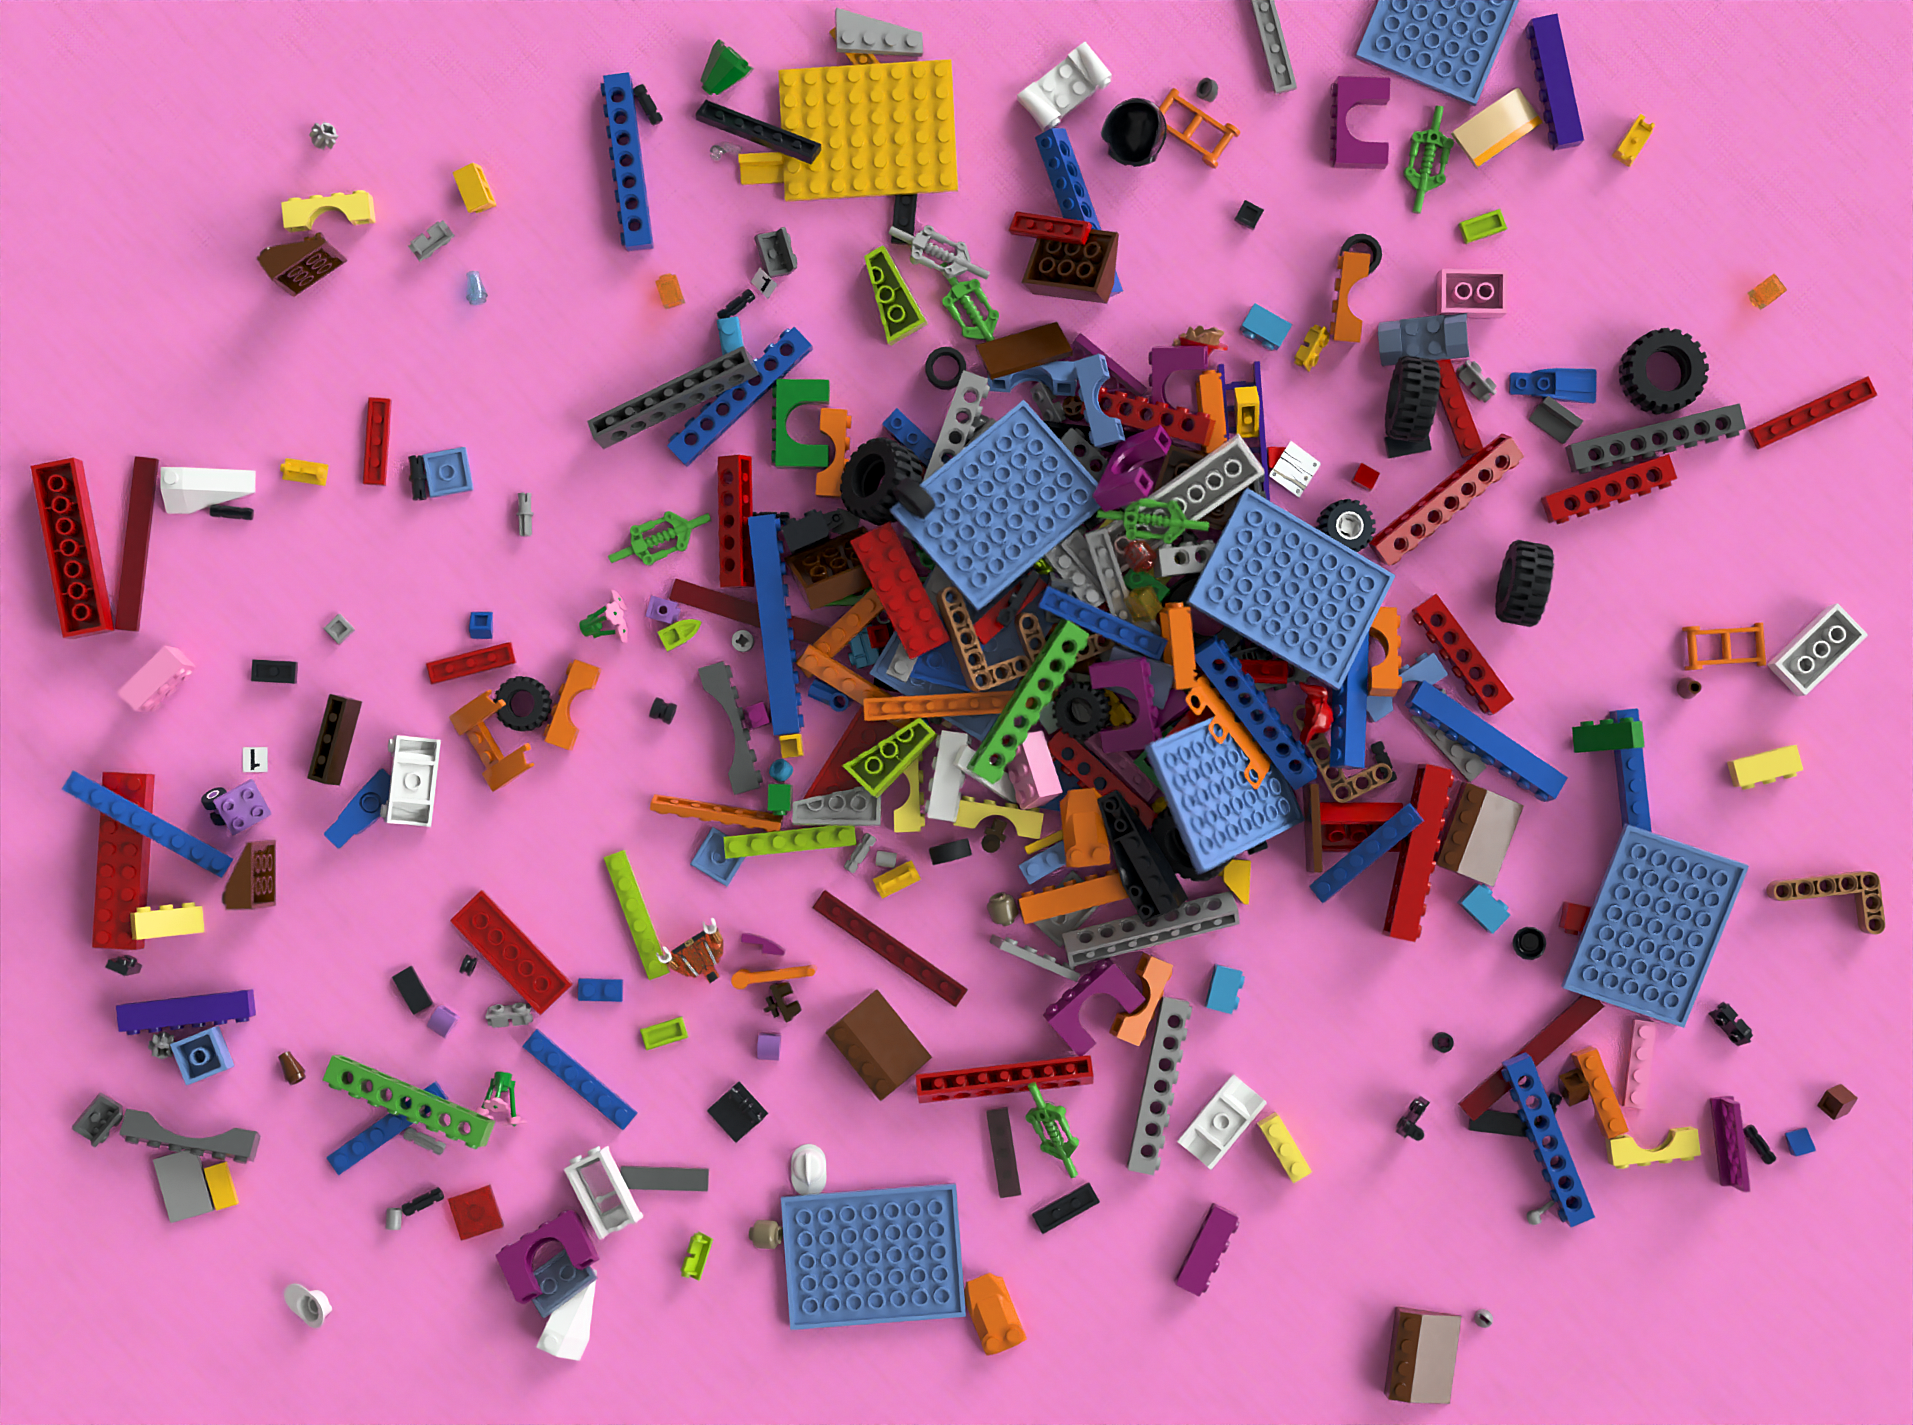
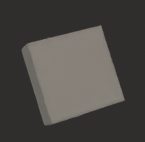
M338 614L323 628L338 644H341L356 630L341 614Z

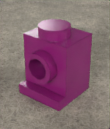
M764 702L744 709L745 719L750 730L771 724Z

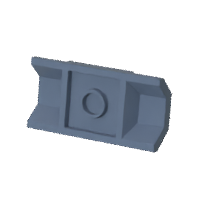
M1467 313L1379 323L1378 340L1382 366L1396 365L1398 359L1403 356L1432 359L1435 361L1470 357Z

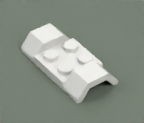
M1232 1074L1192 1121L1191 1125L1177 1142L1212 1170L1267 1102L1237 1076Z

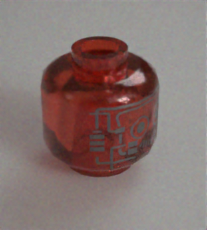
M1133 540L1124 548V561L1133 572L1140 573L1144 571V573H1147L1155 566L1156 553L1146 541Z

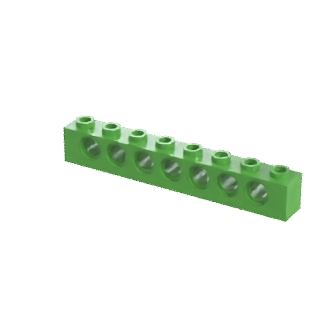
M1063 618L1060 620L966 768L993 785L1002 778L1004 774L1003 769L1006 764L1014 759L1016 755L1015 750L1019 744L1024 743L1026 740L1027 732L1031 725H1035L1039 720L1040 711L1051 701L1052 692L1062 684L1064 680L1063 675L1067 669L1074 665L1076 661L1075 656L1079 650L1084 649L1090 634L1069 620ZM1068 640L1069 648L1063 652L1062 644ZM1056 659L1057 667L1051 670L1050 663ZM1044 678L1045 686L1039 689L1038 682ZM1033 697L1032 706L1027 708L1026 700ZM1017 716H1021V723L1018 726H1014V719ZM1005 735H1009V742L1006 745H1002V738ZM997 753V761L990 764L989 759L991 755Z
M332 1055L323 1077V1081L328 1082L330 1088L349 1091L348 1095L357 1099L365 1098L368 1100L367 1103L372 1106L380 1107L381 1105L386 1107L387 1112L393 1115L402 1114L407 1116L406 1120L415 1124L421 1122L426 1125V1129L433 1132L446 1133L445 1137L451 1140L458 1141L460 1139L465 1141V1145L472 1149L487 1145L496 1122L343 1055ZM349 1072L353 1076V1081L351 1083L347 1079V1075ZM368 1081L372 1083L371 1091L366 1087ZM387 1089L392 1093L390 1100L386 1097ZM407 1097L411 1100L410 1108L405 1105ZM426 1106H429L431 1109L429 1117L425 1114ZM446 1114H448L451 1119L449 1125H447L444 1121V1116ZM465 1122L470 1125L469 1133L464 1131Z

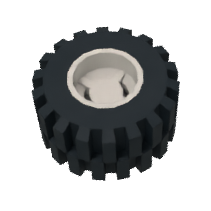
M1345 499L1332 503L1320 513L1322 516L1318 517L1316 521L1319 523L1316 529L1353 551L1359 552L1368 546L1367 543L1371 542L1374 538L1371 534L1375 533L1376 528H1372V525L1376 524L1375 519L1371 520L1370 516L1373 515L1371 510L1368 512L1365 510L1368 506L1365 504L1359 505L1360 501L1358 500L1351 501V499Z

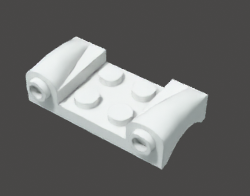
M1084 41L1069 53L1065 60L1036 83L1033 82L1017 95V101L1028 110L1042 132H1045L1048 129L1055 128L1063 117L1097 90L1106 88L1111 83L1112 74Z
M394 735L393 739H389L388 752H391L393 762L389 797L386 804L381 805L380 817L384 818V822L431 827L441 740Z

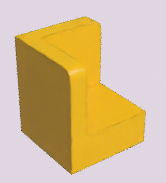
M802 734L779 736L782 758L804 756Z

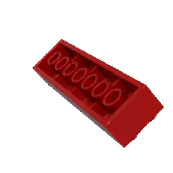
M73 457L30 466L63 638L77 639L115 631L83 461Z
M1418 764L1410 804L1423 818L1424 822L1402 840L1382 935L1415 943L1416 938L1421 936L1422 926L1419 924L1421 917H1424L1427 905L1424 904L1425 896L1429 895L1431 889L1429 877L1430 873L1433 874L1436 861L1433 860L1434 853L1438 852L1440 847L1438 835L1439 830H1443L1445 818L1442 817L1443 811L1447 809L1449 804V796H1447L1448 787L1451 788L1454 781V775L1451 774L1452 769L1430 764Z
M103 772V787L153 813L155 774ZM101 811L92 948L144 949L145 939H132L130 913L137 912V908L147 907L151 839Z

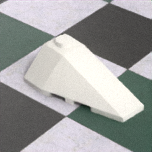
M161 467L160 489L166 512L168 514H191L211 505L255 493L256 471Z
M596 1280L552 1312L536 1346L537 1348L556 1357L580 1361L590 1337Z

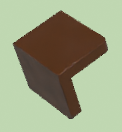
M1579 1068L1558 1076V1090L1569 1107L1589 1099V1083Z
M1839 1084L1826 1090L1817 1107L1831 1119L1836 1120L1851 1111L1858 1097L1844 1085Z

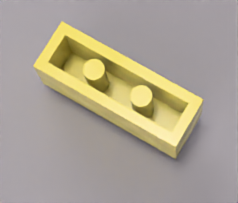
M1788 745L1727 761L1733 787H1741L1742 790L1754 788V783L1761 781L1763 784L1776 782V777L1783 776L1784 779L1797 776L1796 772L1803 770L1797 745Z
M195 902L182 903V908L174 909L173 904L161 905L159 910L151 911L150 907L137 908V912L130 913L132 939L134 940L205 932L202 906H195Z
M1276 1112L1257 1122L1293 1184L1312 1173L1289 1131Z

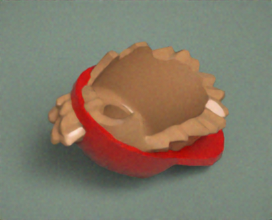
M1201 325L1197 326L1194 330L1192 327H1189L1187 333H1182L1178 338H1174V343L1172 344V346H1208V357L1214 349L1228 350V346L1219 341L1224 331L1215 327L1204 330Z

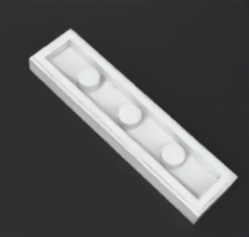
M961 745L953 765L1009 803L1016 804V792L1013 783L1009 779V774L1004 771L1002 778L998 782H995L994 785L966 768L976 751L967 745Z

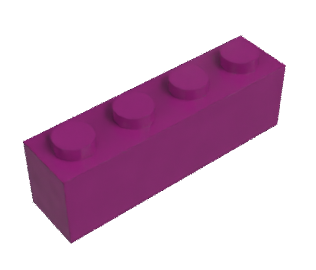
M1212 1203L1174 1280L1176 1286L1200 1297L1202 1292L1205 1293L1210 1285L1208 1279L1212 1272L1215 1273L1220 1264L1218 1259L1221 1253L1227 1251L1230 1244L1228 1239L1231 1233L1234 1234L1239 1227L1240 1222L1238 1221L1239 1217L1237 1214Z

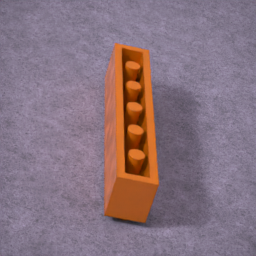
M1118 868L1106 871V876L1098 878L1097 874L1084 877V882L1077 883L1076 879L1063 882L1064 887L1056 889L1055 885L1043 887V892L1034 894V890L1021 893L1022 898H1018L1017 901L1023 924L1129 898L1122 885Z

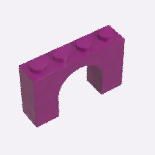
M1338 76L1335 83L1331 85V97H1334V105H1331L1330 116L1334 118V126L1330 128V140H1333V148H1330L1329 159L1333 161V168L1385 169L1388 165L1389 142H1364L1356 139L1348 131L1346 115L1351 108L1358 105H1386L1390 100V78Z
M1208 346L1153 347L1152 352H1149L1148 355L1149 365H1152V374H1149V386L1152 387L1149 404L1155 405L1156 401L1169 404V409L1176 410L1166 398V381L1173 372L1178 370L1207 369ZM1189 412V414L1197 415V412ZM1171 414L1165 418V425L1169 426L1173 422ZM1188 420L1185 428L1187 431H1191L1194 427L1193 420Z
M1161 425L1127 437L1125 441L1117 444L1093 494L1096 503L1100 505L1104 512L1147 498L1153 482L1142 467L1139 466L1167 455L1172 444V439Z
M1146 657L1093 663L1089 667L1093 689L1113 686L1124 687L1136 696L1140 708L1135 722L1104 727L1100 731L1103 752L1111 753L1145 749V746L1161 740V729L1157 727L1156 723L1158 709L1157 706L1153 705L1152 699L1155 695L1154 686L1149 681L1151 667L1149 662L1146 663Z
M1172 689L1169 692L1163 710L1157 708L1158 719H1156L1157 727H1160L1161 732L1191 709L1186 702L1187 694L1183 689ZM1114 692L1119 702L1122 700L1125 702L1127 711L1133 715L1132 718H1138L1139 702Z
M1110 958L1100 960L1089 974L1083 975L1079 979L1078 984L1072 989L1066 990L1062 998L1048 1006L1043 1014L1047 1022L1078 1056H1083L1097 1044L1079 1022L1080 1007L1089 996L1096 993L1110 994L1118 1000L1129 1014L1146 1000Z
M573 1210L561 1212L558 1218L541 1224L539 1229L533 1233L522 1235L519 1241L502 1247L501 1252L495 1255L517 1302L524 1305L543 1294L532 1269L533 1257L543 1244L550 1241H560L565 1247L573 1267L579 1270H583L600 1260L579 1214Z

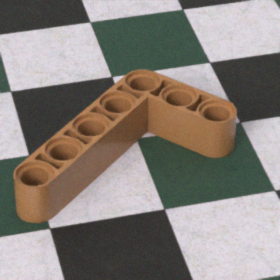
M949 586L937 593L936 601L964 679L971 691L986 690L1026 675L1031 667V661L1023 655L988 667L961 592L956 587ZM946 592L952 595L951 603L945 599ZM954 613H957L960 617L959 624L953 621ZM961 634L966 635L968 639L966 645L960 640ZM969 655H972L975 658V664L973 666L970 665L968 662ZM1016 661H1019L1022 665L1020 672L1015 668ZM997 668L1002 671L1001 679L996 677L995 671ZM977 675L983 680L981 687L976 684L975 679Z
M1022 612L1015 617L1014 625L1025 656L1029 658L1032 665L1046 644L1037 617L1033 614ZM1025 617H1029L1030 626L1024 629L1022 620ZM1094 631L1089 632L1088 634L1090 635L1087 638L1088 642L1085 650L1081 654L1077 653L1075 663L1112 649L1115 645L1120 646L1121 643L1105 637V643L1099 646L1097 639L1101 634ZM1032 638L1038 640V645L1034 649H1031L1029 646ZM1068 641L1062 644L1063 651L1068 650ZM1056 659L1050 663L1051 670L1057 667Z
M1305 704L1297 705L1293 710V718L1300 732L1305 724L1304 720L1297 718L1296 713L1300 708H1305ZM1319 734L1316 739L1310 740L1307 744L1332 796L1338 802L1344 803L1388 782L1392 777V770L1387 764L1377 763L1348 778L1345 777L1341 768H1337V777L1330 779L1326 776V770L1330 767V745L1325 735ZM1320 747L1328 749L1329 753L1325 759H1319L1316 756V751ZM1379 767H1385L1388 771L1387 776L1383 779L1376 777L1375 773ZM1357 778H1367V786L1362 789L1356 786ZM1341 786L1346 787L1348 795L1345 798L1337 797V788Z
M1854 871L1777 880L1769 883L1767 886V895L1771 899L1778 901L1854 893L1859 929L1864 933L1874 935L1881 934L1885 929L1886 923L1879 876L1874 872ZM1866 875L1870 879L1867 886L1863 884V879ZM1844 878L1848 881V886L1845 889L1841 885ZM1824 880L1826 882V889L1822 892L1820 890V883ZM1800 883H1803L1805 886L1802 894L1798 892ZM1779 885L1783 887V894L1780 897L1776 894V889ZM1869 897L1872 899L1870 908L1866 906V900ZM1871 919L1875 921V927L1872 930L1868 926Z

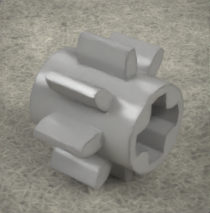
M316 122L309 134L312 137L313 145L322 150L326 146L332 149L338 138L335 128L329 123L323 122L320 126Z
M165 1031L157 1035L153 1034V1038L149 1041L148 1049L152 1050L151 1056L161 1060L168 1056L172 1057L173 1051L170 1044L175 1043L174 1035H170Z

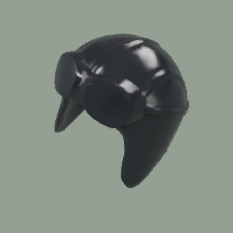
M1130 98L1118 104L1106 117L1101 130V137L1109 146L1108 154L1115 161L1125 166L1131 165L1133 167L1145 166L1155 162L1167 135V125L1163 113L1153 102L1143 98Z

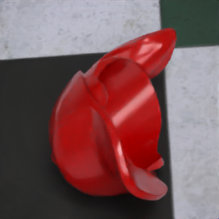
M1300 681L1299 686L1301 690L1307 694L1305 700L1306 716L1303 721L1305 726L1301 731L1300 741L1303 745L1307 746L1314 734L1328 732L1334 719L1332 709L1327 704V690L1324 687L1307 685Z

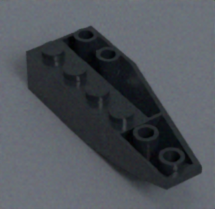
M1117 789L1098 798V804L1122 885L1142 922L1146 923L1179 908L1188 900V897L1168 860L1144 823Z

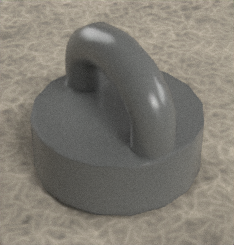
M1203 78L1197 86V96L1208 102L1214 101L1218 94L1216 81L1210 78Z

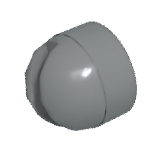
M1480 1309L1475 1313L1474 1320L1478 1326L1488 1328L1492 1325L1493 1316L1488 1310ZM1483 1315L1489 1320L1488 1323H1485L1479 1317Z

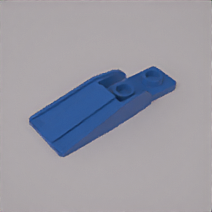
M1552 368L1536 370L1531 373H1511L1509 393L1511 395H1531V397L1541 399L1550 396L1555 401L1593 404L1596 402L1597 370Z
M380 769L342 811L338 820L325 831L324 836L336 848L340 849L354 835L362 833L380 818L381 805L386 804L389 797L391 776L385 770Z

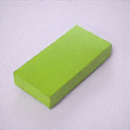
M1501 209L1458 224L1465 244L1507 230Z
M683 1016L640 1029L646 1051L689 1037Z

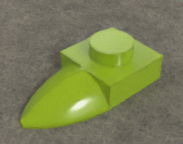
M695 619L681 620L658 631L657 633L667 652L691 639L699 630L701 621Z

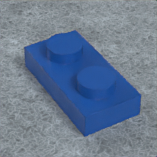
M579 978L578 1001L622 1002L623 979Z

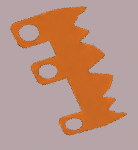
M1204 674L1197 680L1198 687L1192 688L1188 693L1186 702L1196 715H1200L1206 704L1215 714L1208 726L1209 732L1219 744L1223 743L1228 733L1233 737L1251 760L1244 771V776L1254 789H1258L1270 768L1271 759L1266 753H1262L1261 746L1257 741L1253 742L1252 734L1243 722H1235L1234 710L1225 699H1219L1220 692L1217 688L1210 686L1209 678ZM1192 695H1195L1199 698V709H1196L1192 706ZM1214 724L1221 726L1223 730L1222 737H1217L1214 734ZM1251 769L1255 770L1258 774V781L1256 783L1252 782L1249 778V771Z

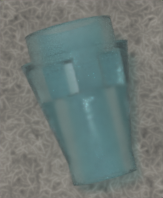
M467 272L466 299L469 300L471 305L485 303L488 294L479 272Z

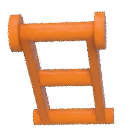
M1172 88L1159 107L1163 115H1165L1175 101L1194 113L1195 117L1183 134L1166 124L1167 132L1203 155L1202 161L1209 167L1216 169L1219 165L1216 160L1232 137L1240 135V130L1230 123H1226L1225 126L1178 96L1180 92L1176 88ZM1202 120L1224 133L1211 153L1190 140V137Z
M1763 622L1754 623V627L1700 630V626L1682 627V632H1687L1689 666H1684L1685 671L1702 670L1703 665L1757 662V666H1766ZM1755 632L1756 658L1732 659L1730 633ZM1721 634L1723 659L1698 661L1696 635Z
M807 965L758 972L740 969L732 976L731 983L736 989H744L751 983L811 977L816 973L817 966Z

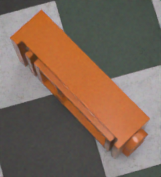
M1215 370L1203 371L1202 375H1199L1195 381L1198 411L1210 414L1209 419L1216 421L1209 447L1201 445V451L1206 454H1210L1227 442V438H1224L1226 436L1222 380L1220 379L1221 373H1215Z
M1169 602L1165 603V607L1159 608L1161 637L1168 640L1163 651L1164 663L1172 665L1174 671L1171 687L1173 686L1176 690L1198 687V681H1194V676L1197 675L1196 672H1193V669H1196L1191 615L1190 612H1187L1191 609L1190 607L1183 606V603Z

